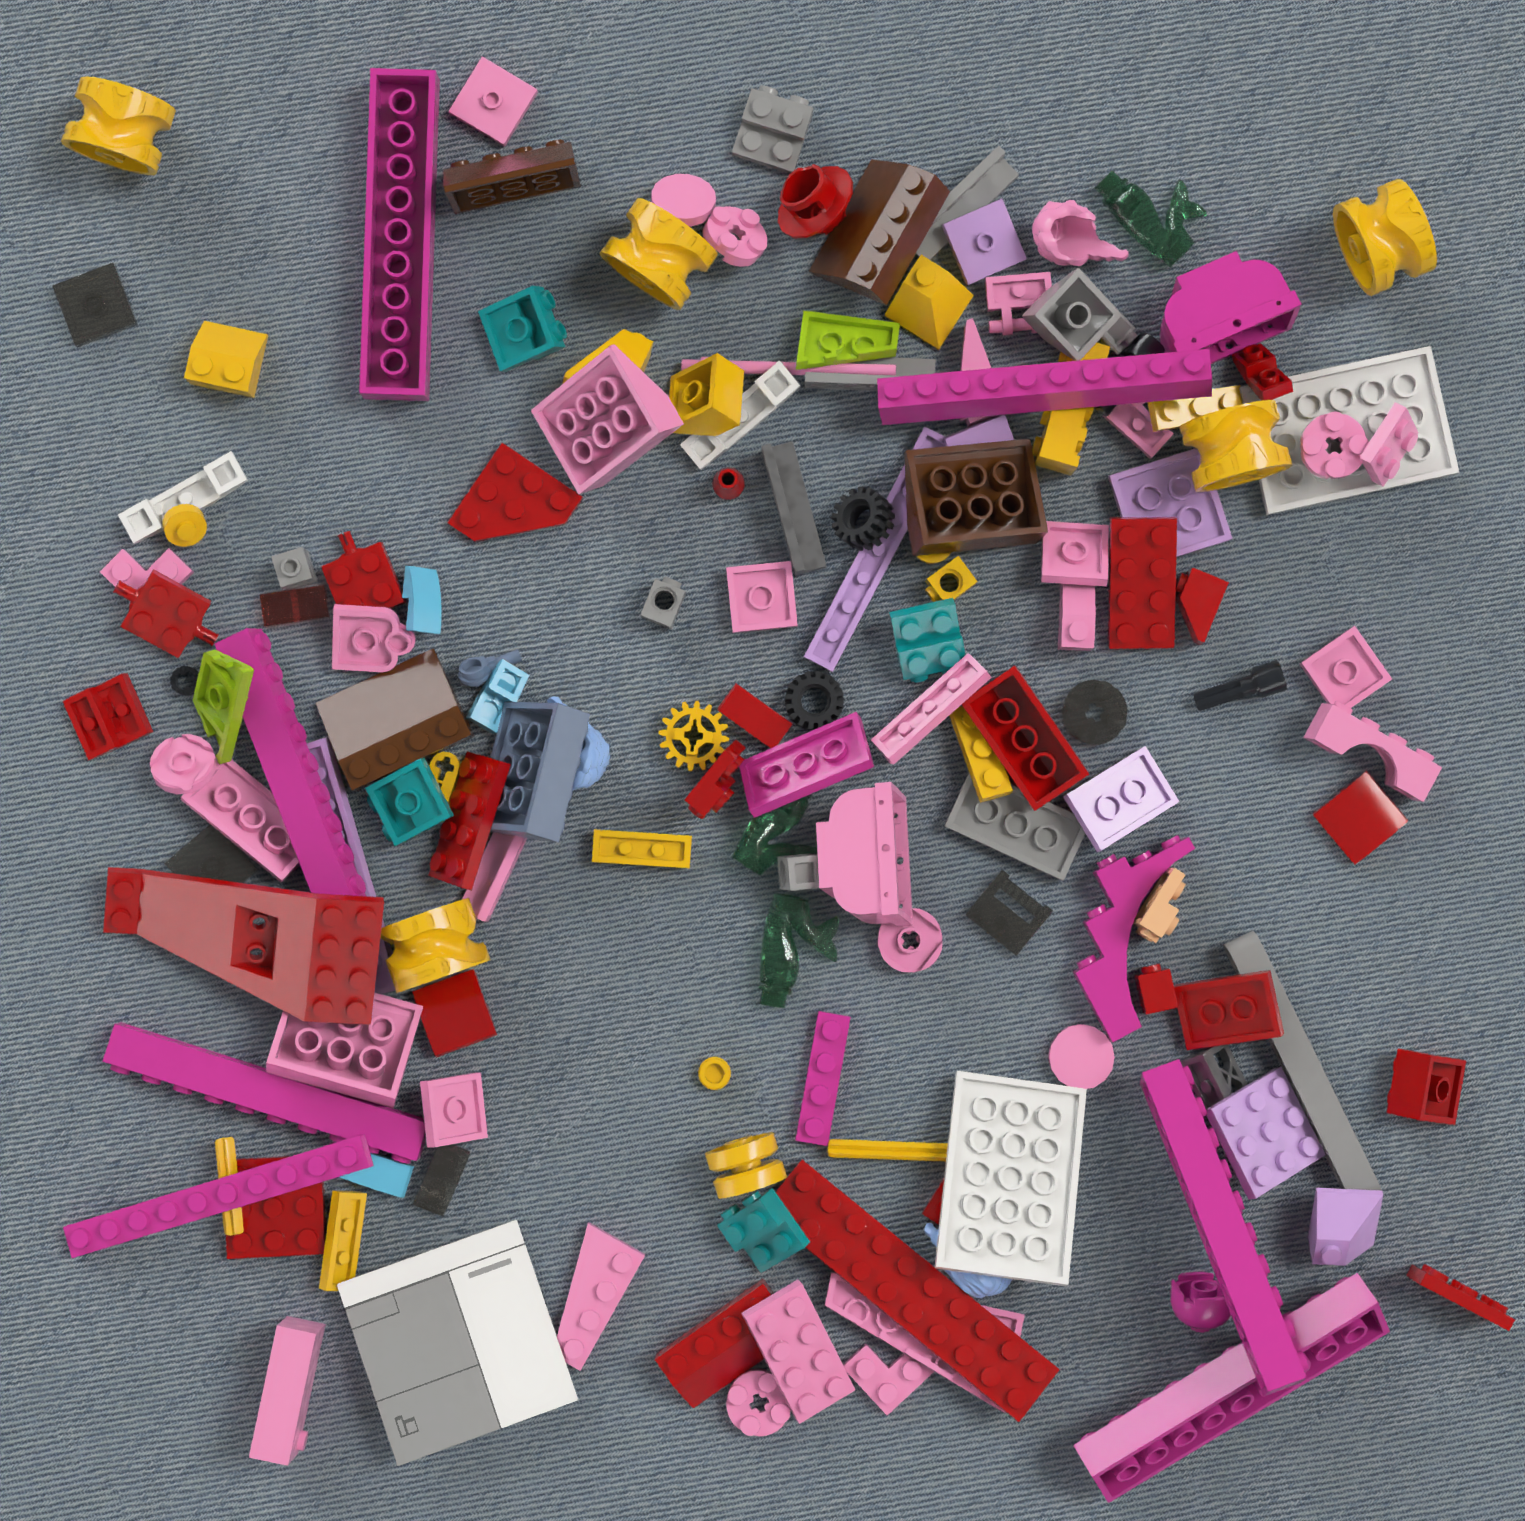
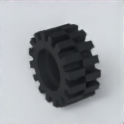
M862 486L858 487V492L855 489L849 490V497L843 494L840 497L843 503L841 505L836 503L834 506L838 513H832L831 519L835 521L831 524L832 529L836 531L835 534L851 547L863 551L864 548L872 550V543L880 546L882 544L880 538L883 536L887 539L890 535L886 532L887 528L893 530L894 524L889 520L895 519V513L891 511L894 508L888 500L872 488L868 487L866 489ZM867 509H871L868 521L862 527L856 529V521L860 514Z
M808 671L798 675L790 683L785 696V706L789 717L796 725L806 730H815L838 719L843 709L844 695L839 683L832 676L821 671ZM817 688L825 693L827 705L820 713H809L803 708L801 702L802 695L808 689Z

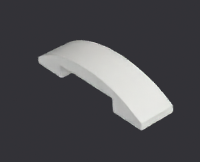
M780 360L754 381L755 384L742 394L739 426L718 436L690 435L680 444L700 470L741 440L800 387V384Z
M230 451L204 466V470L158 496L150 500L145 499L118 514L132 542L136 544L164 531L162 526L163 517L172 507L180 504H191L202 511L247 482L248 479L234 453Z

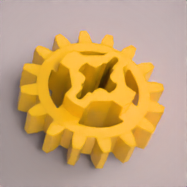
M695 701L693 708H689L686 702H682V711L678 712L672 707L670 710L674 717L671 720L668 718L662 719L665 725H667V730H659L658 734L666 737V741L659 745L660 748H669L670 751L665 756L667 760L673 757L677 758V768H680L685 762L688 763V771H693L694 764H699L703 771L706 770V761L710 760L714 764L716 761L714 755L716 753H723L724 749L720 747L721 743L729 742L728 737L722 736V731L728 729V725H719L718 721L722 717L720 712L714 716L710 714L712 705L708 704L703 710L700 709L699 701ZM690 715L689 723L682 728H674L681 718ZM702 716L713 724L716 732L706 731L701 724ZM697 721L696 727L698 728V733L703 734V739L696 741L694 751L691 752L692 746L690 745V740L685 738V733H690L692 727H694V722ZM672 740L681 741L685 745L686 757L675 749ZM706 744H714L710 752L698 758L699 749Z

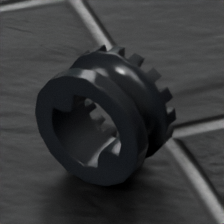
M189 666L176 668L170 677L172 689L184 696L193 695L199 672ZM189 672L192 673L195 680L192 688L186 686L182 690L178 684L179 676L181 674L187 676Z

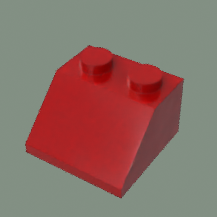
M1398 1048L1397 1055L1393 1061V1077L1391 1089L1387 1095L1388 1106L1386 1113L1420 1121L1455 1125L1466 1060Z

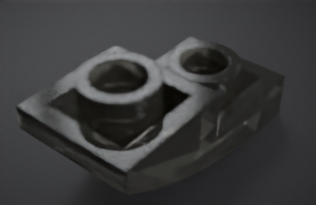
M453 1144L436 1147L428 1164L426 1174L415 1195L413 1205L444 1216L463 1173L470 1151Z

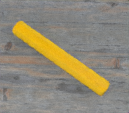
M830 1139L827 1153L829 1157L946 1162L948 1143Z

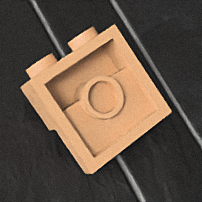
M1168 868L1160 876L1134 919L1133 924L1138 927L1136 930L1138 935L1150 942L1157 943L1159 938H1162L1165 934L1169 936L1179 922V918L1175 917L1179 909L1168 902L1172 899L1177 900L1186 885L1182 882L1185 877L1184 873L1176 868Z

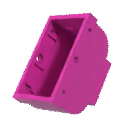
M1237 251L1176 277L1173 292L1166 304L1160 327V343L1163 345L1165 353L1210 349L1211 364L1231 356L1233 353L1243 350L1248 345L1259 344L1291 330L1302 304L1295 290L1290 291L1281 272L1274 265L1263 260L1242 262ZM1230 343L1233 345V348L1227 349L1225 345Z

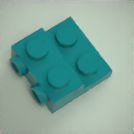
M532 285L478 311L500 372H507L533 359L539 360L565 348L563 339L567 338L566 329L561 321L555 320L552 309L555 308L556 303L551 292L544 290V287Z
M953 598L889 612L903 680L909 679L911 682L918 683L928 679L929 674L938 672L945 674L965 656L963 638L960 633L956 605Z
M425 757L365 788L368 793L367 802L370 808L379 814L383 822L381 826L383 834L389 842H393L394 846L404 844L454 816Z
M773 1188L763 1194H760L758 1190L753 1192L742 1201L743 1206L740 1208L737 1204L732 1205L720 1214L723 1220L717 1224V1227L733 1250L737 1252L743 1248L760 1273L802 1250L810 1243Z

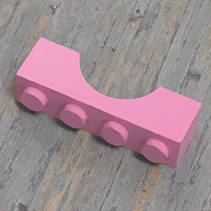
M1335 701L1334 705L1321 704L1303 738L1329 753L1339 755L1359 744L1371 746L1379 753L1384 762L1386 772L1385 785L1411 800L1425 801L1442 769L1441 766L1432 762L1435 758L1433 755L1418 748L1416 751L1406 747L1407 741L1393 733H1389L1388 736L1378 731L1380 728L1379 724L1365 717L1359 720L1351 715L1353 710L1340 702Z

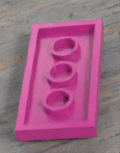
M854 712L747 758L739 768L749 811L755 818L874 767L862 719L857 712Z

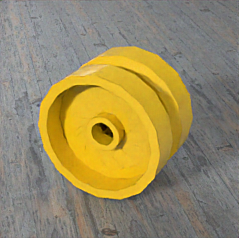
M773 1132L738 1138L704 1153L711 1171L719 1172L731 1169V1171L718 1176L713 1181L719 1199L755 1191L775 1184L787 1177L781 1160L769 1159L761 1161V1159L771 1156L778 1150Z

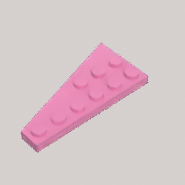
M831 1273L824 1306L999 1411L1006 1413L839 1275ZM983 1306L1019 1337L1021 1336L1024 1314Z

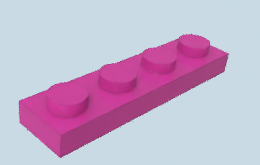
M818 1011L796 1141L828 1146L850 1016Z

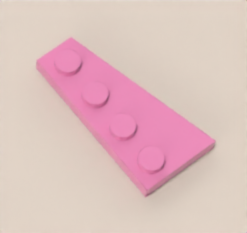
M589 1222L557 1334L565 1362L581 1371L645 1257V1254Z

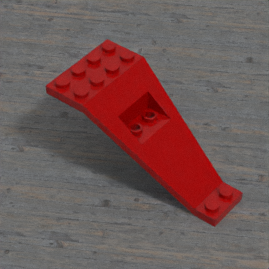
M108 867L103 933L137 934L304 1022L371 1025L384 910L383 897L318 894L146 869ZM256 918H263L265 920L260 925L253 923ZM254 948H259L262 950V952L258 955H253L250 953V951Z

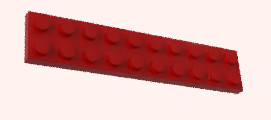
M804 1160L798 1163L776 1191V1194L809 1239L810 1243L805 1248L1014 1420L1017 1422L1021 1421L1058 1373L1059 1368L940 1271L935 1269L934 1266Z

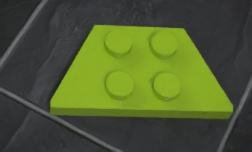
M211 650L203 653L193 695V703L202 719L207 737H216L220 748L215 757L219 764H223L232 760L254 669L220 651Z

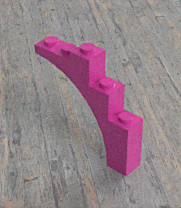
M1178 835L1167 839L1161 843L1162 850L1154 854L1147 850L1132 858L1134 863L1132 866L1129 865L1125 856L1116 858L1112 854L1097 862L1099 869L1093 871L1111 907L1106 909L1105 905L1102 904L1087 912L1089 918L1084 920L1083 924L1100 957L1096 958L1092 954L1078 961L1076 964L1079 968L1072 972L1107 1038L1111 1042H1115L1142 1027L1131 1001L1127 981V948L1131 927L1141 902L1155 881L1174 862L1195 849L1189 837L1180 839Z

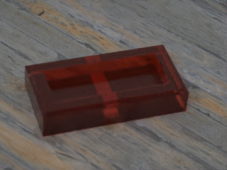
M325 585L260 594L263 622L266 628L330 618Z

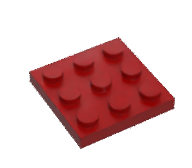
M291 1156L236 1159L237 1170L239 1173ZM324 1181L242 1206L243 1233L231 1236L226 1235L227 1259L324 1254L326 1240Z

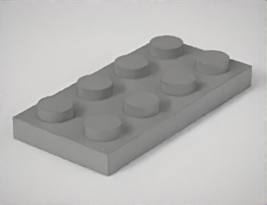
M968 772L944 827L1064 881L1085 835L1075 815L1050 802L1034 811L1020 789L1011 785L1013 791L1010 795L980 803L970 773Z

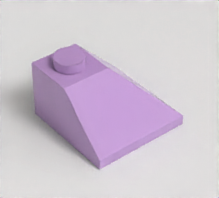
M1316 1188L1307 1237L1312 1264L1346 1266L1374 1245L1383 1191Z

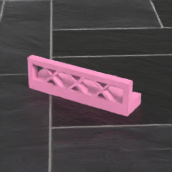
M969 653L966 654L871 739L872 743L885 759L894 765L992 677Z
M493 832L483 853L472 891L466 890L462 900L470 899L477 919L489 922L527 838Z

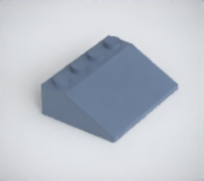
M504 702L490 758L511 765L492 823L491 832L539 841L559 842L560 835L565 827L564 819L567 806L573 794L572 786L576 770L579 768L581 761L580 754L583 741L588 733L589 713L560 703Z

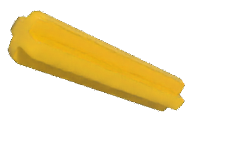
M223 1137L216 1139L215 1151L218 1179L238 1173L234 1138ZM238 1207L222 1212L225 1235L231 1236L243 1233L242 1208Z

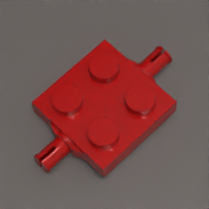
M351 531L339 534L338 538L345 553L337 560L321 566L335 603L340 605L386 607L389 609L407 603L406 599L402 598V588L383 542L375 543L366 548H356Z
M154 569L146 582L138 587L137 590L119 580L113 593L130 601L129 611L120 627L177 658L180 657L186 645L194 637L213 646L219 635L202 626L203 616L209 608L211 600Z

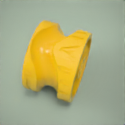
M81 77L75 97L82 102L84 115L80 121H69L66 124L65 134L62 136L61 143L70 150L97 162L133 173L156 175L162 153L153 145V137L158 131L170 130L176 112L175 108L149 93L118 82L97 77Z
M1395 179L1377 187L1378 196L1376 201L1370 205L1363 204L1359 197H1353L1345 202L1336 204L1333 208V222L1342 254L1354 279L1369 296L1390 289L1394 282V273L1398 270H1403L1410 277L1416 278L1433 271L1437 264L1436 246L1425 212L1412 189L1402 179Z
M637 198L626 214L631 223L630 234L622 239L614 236L610 237L606 246L601 250L600 255L616 272L649 296L666 306L681 310L684 302L691 295V291L686 285L688 274L693 270L707 272L718 254L702 236L680 219L650 201Z
M1262 400L1228 407L1199 416L1179 426L1180 433L1183 435L1184 446L1194 447L1201 455V463L1198 469L1191 472L1196 492L1220 490L1249 483L1292 467L1288 447L1279 445L1271 439V431L1280 420L1275 400Z
M469 898L423 912L381 928L380 938L390 944H394L392 956L387 958L385 962L396 993L491 960L486 945L483 942L476 943L468 938L474 932L476 925V916Z

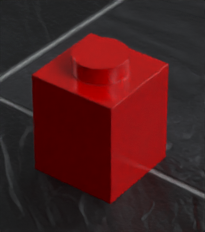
M1160 963L1141 967L1142 973L1135 974L1134 978L1142 1013L1147 1015L1179 1008L1170 969H1161Z

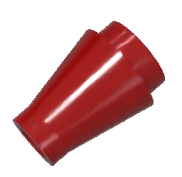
M727 467L720 469L714 475L712 486L714 492L720 498L731 500L737 498L743 492L745 481L743 475L738 470ZM725 476L733 477L734 482L731 485H725L722 479Z

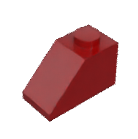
M1192 567L1188 570L1187 574L1182 572L1178 578L1176 591L1179 594L1176 602L1193 643L1201 645L1206 640L1229 582Z

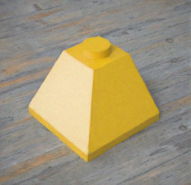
M920 255L884 316L893 322L900 323L902 328L939 351L974 295L947 270L925 256Z

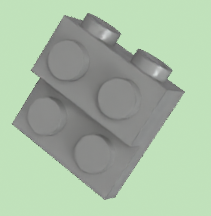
M760 85L759 90L751 88L732 150V156L790 174L796 168L813 116V107L808 106L809 101L800 96L791 95L789 100L777 96L778 91L768 86Z

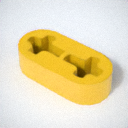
M443 751L437 753L432 758L429 767L437 783L442 784L441 791L449 804L450 796L455 789L459 777L460 760L456 755ZM446 757L451 758L450 764L454 766L453 772L447 771L444 780H439L441 769L437 767L438 761L444 762Z

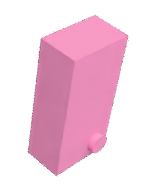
M287 1316L277 1325L249 1458L288 1466L299 1450L304 1451L308 1431H304L303 1428L326 1324Z

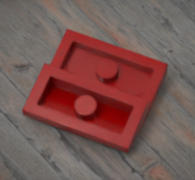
M128 673L120 674L96 687L87 688L62 701L88 760L98 758L153 733V729Z
M1367 770L1313 813V816L1354 865L1369 855L1408 822L1405 815Z
M474 969L412 991L416 1004L423 1006L421 1020L436 1058L498 1035Z

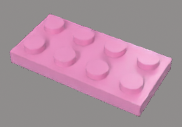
M798 1279L741 1313L794 1418L799 1424L855 1391L803 1284Z

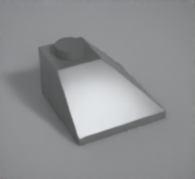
M1076 268L1046 290L1022 315L1043 340L1074 361L1081 360L1122 316L1117 308L1080 268Z

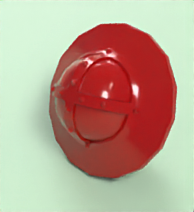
M812 164L808 167L797 168L790 173L780 194L781 205L778 210V224L782 232L794 239L808 238L818 233L827 235L837 227L847 216L846 208L853 194V180L848 171L838 166L820 168Z

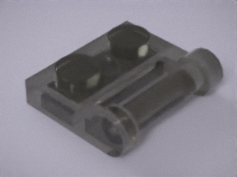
M1002 869L965 915L1017 956L1039 927L1051 915L1053 910L1046 904L1042 906L1009 879L1010 875ZM999 889L1003 890L1034 915L1029 924L994 896Z

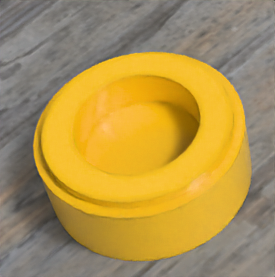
M713 1056L701 1063L698 1077L706 1088L718 1090L729 1082L731 1069L723 1058Z

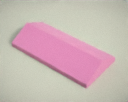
M216 760V771L211 781L202 789L181 796L180 800L278 881L283 882L300 866L272 792L233 760L223 764H219Z

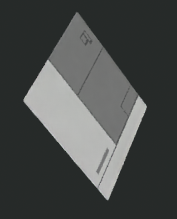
M517 1220L337 1284L397 1466L578 1400Z

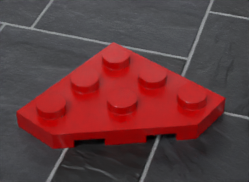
M501 443L447 523L474 542L532 532L533 530L566 525L583 500V497L504 443Z

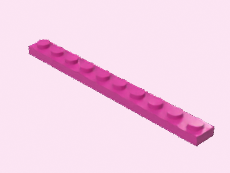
M365 1134L70 1224L64 1226L63 1229L71 1258H75L363 1170L374 1165Z

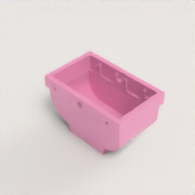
M892 782L875 783V787L854 789L842 794L831 808L829 822L816 823L819 888L832 898H835L843 909L865 923H893L896 926L913 925L906 796ZM902 857L903 863L897 864V859Z

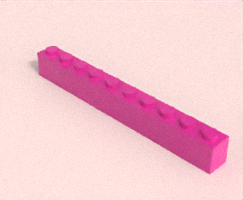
M1210 349L877 378L878 408L882 425L1212 397Z
M246 628L215 643L217 651L237 659L254 669L248 700L243 712V719L311 893L366 896L365 882L355 869L353 852L349 845L345 843L341 833V821L330 805L329 790L321 782L317 771L318 762L308 749L305 741L307 738L306 731L296 718L294 701L291 695L286 692L282 682L283 673L280 666L273 659L270 651L271 642L262 629Z
M123 1022L114 1024L102 1061L111 1064L110 1070L121 1074L129 1075L130 1070L143 1074L141 1079L149 1083L160 1085L161 1081L174 1084L172 1089L181 1093L191 1095L193 1090L205 1094L204 1099L212 1103L223 1104L225 1100L235 1103V1109L244 1113L254 1114L255 1110L266 1113V1119L272 1122L285 1124L286 1120L298 1123L297 1129L307 1133L316 1134L317 1130L329 1133V1139L335 1142L365 1134L370 1153L379 1154V1151L383 1150L392 1153L391 1159L402 1163L410 1164L411 1160L417 1161L425 1144L426 1133L423 1117L266 1073L265 1067Z

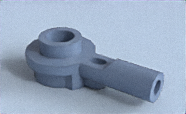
M518 649L496 658L494 656L488 658L480 656L464 660L459 666L458 676L460 682L471 687L482 685L490 677V674L501 659L512 665L521 662L522 658Z

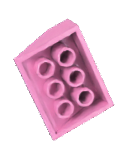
M614 344L606 348L531 409L532 414L578 494L604 486L684 425L668 395Z
M374 992L371 1025L304 1022L283 1011L266 1062V1073L394 1108L423 1006Z

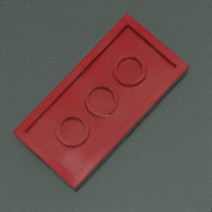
M1110 517L1109 649L1175 647L1176 517Z
M466 752L465 758L459 767V778L455 790L452 792L449 800L454 816L445 820L440 828V839L436 852L430 861L428 876L472 891L511 764Z

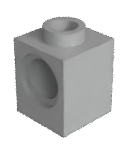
M300 547L271 556L280 588L285 591L318 582L309 552L305 548Z
M664 577L662 581L655 579L641 612V618L672 630L686 595V591L680 589L682 583L668 577ZM661 593L672 595L674 598L672 607L667 610L659 609L655 605L657 596Z
M806 853L777 857L781 890L795 891L819 888L818 854Z

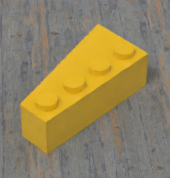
M1096 343L1081 360L1108 358L1110 346ZM1060 351L1058 362L1074 361ZM1094 407L1043 411L1039 423L1045 425L1042 438L1036 436L1032 446L1033 455L1036 456L1035 465L1071 476L1078 467L1081 456H1077V454L1080 453L1088 431L1086 423L1087 421L1089 422Z

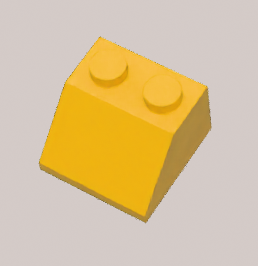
M204 321L191 345L184 379L191 385L254 398L268 334Z
M716 353L672 375L669 399L684 423L673 433L718 436L739 426L744 370Z

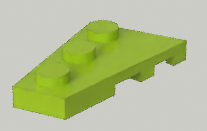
M803 310L796 370L896 357L900 323Z

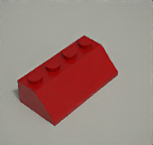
M1016 665L976 691L962 704L1034 811L1089 775V771Z
M764 1278L656 1353V1363L672 1386L692 1408L698 1406L764 1359L741 1314L774 1294Z

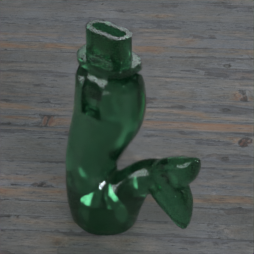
M1112 170L1095 187V190L1105 198L1102 203L1108 206L1120 225L1137 242L1168 267H1173L1195 244L1183 225L1184 220L1206 217V210L1198 203L1189 201L1187 186L1179 179L1170 200V207L1166 213L1164 229L1148 194L1134 183L1128 184L1129 180L1126 177L1122 180Z
M809 794L758 817H752L731 857L761 876L769 867L778 862L777 857L806 853L818 854L817 847L801 844L792 845L789 843L768 844L769 841L788 831L801 820L808 807L807 799H811L812 795Z
M774 894L766 917L761 945L760 982L764 984H759L758 989L762 990L759 1004L785 1008L787 994L792 995L793 990L791 988L796 983L800 965L792 929L819 953L833 962H837V949L832 938L839 927L838 916L816 926L811 920L809 899L790 894Z

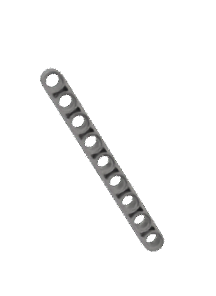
M1252 930L1223 944L1236 975L1271 970L1284 1035L1282 1037L1269 1038L1268 1040L1326 1154L1325 1157L1340 1188L1382 1191L1257 934Z

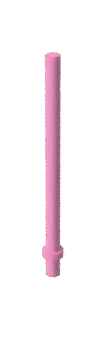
M702 356L701 360L682 359L681 369L684 370L708 357ZM729 360L743 369L744 374H764L777 363L772 361ZM782 362L792 375H805V372L896 376V365L845 363L796 370V362Z

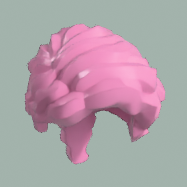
M1068 200L1064 203L1049 201L1034 219L1032 234L1034 242L1038 246V252L1045 259L1057 265L1082 266L1088 259L1094 261L1106 260L1108 262L1114 259L1124 261L1128 257L1129 251L1126 249L1120 250L1113 244L1100 240L1095 231L1096 225L1093 222L1096 220V216L1086 207L1077 205L1074 200Z

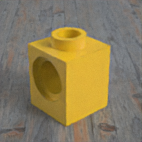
M957 556L926 579L925 582L928 587L925 589V592L933 602L949 598L956 600L975 586L978 581L961 558ZM945 575L953 576L958 583L957 589L953 592L944 591L940 586V579Z

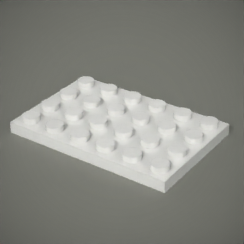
M1431 346L1289 376L1288 378L1292 380L1293 392L1273 399L1276 401L1280 420L1271 431V439L1279 445L1288 447L1292 467L1280 473L1259 479L1266 515L1458 474L1459 468ZM1248 385L1239 388L1243 404L1261 401ZM1396 402L1407 408L1419 432L1414 448L1410 452L1406 451L1400 461V468L1394 478L1388 479L1384 487L1372 482L1363 464L1355 472L1344 478H1320L1306 468L1300 454L1301 435L1306 426L1318 416L1334 411L1354 418L1361 425L1368 442H1370ZM1339 442L1331 443V453L1335 451L1340 454Z
M963 1071L955 1073L935 1269L1058 1286H1067L1069 1284L1087 1089Z

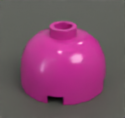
M1182 1273L1178 1275L1177 1282L1174 1279L1171 1281L1170 1299L1172 1310L1175 1316L1185 1325L1191 1327L1192 1330L1201 1333L1208 1332L1210 1329H1215L1225 1324L1230 1318V1311L1218 1281L1214 1280L1213 1273Z

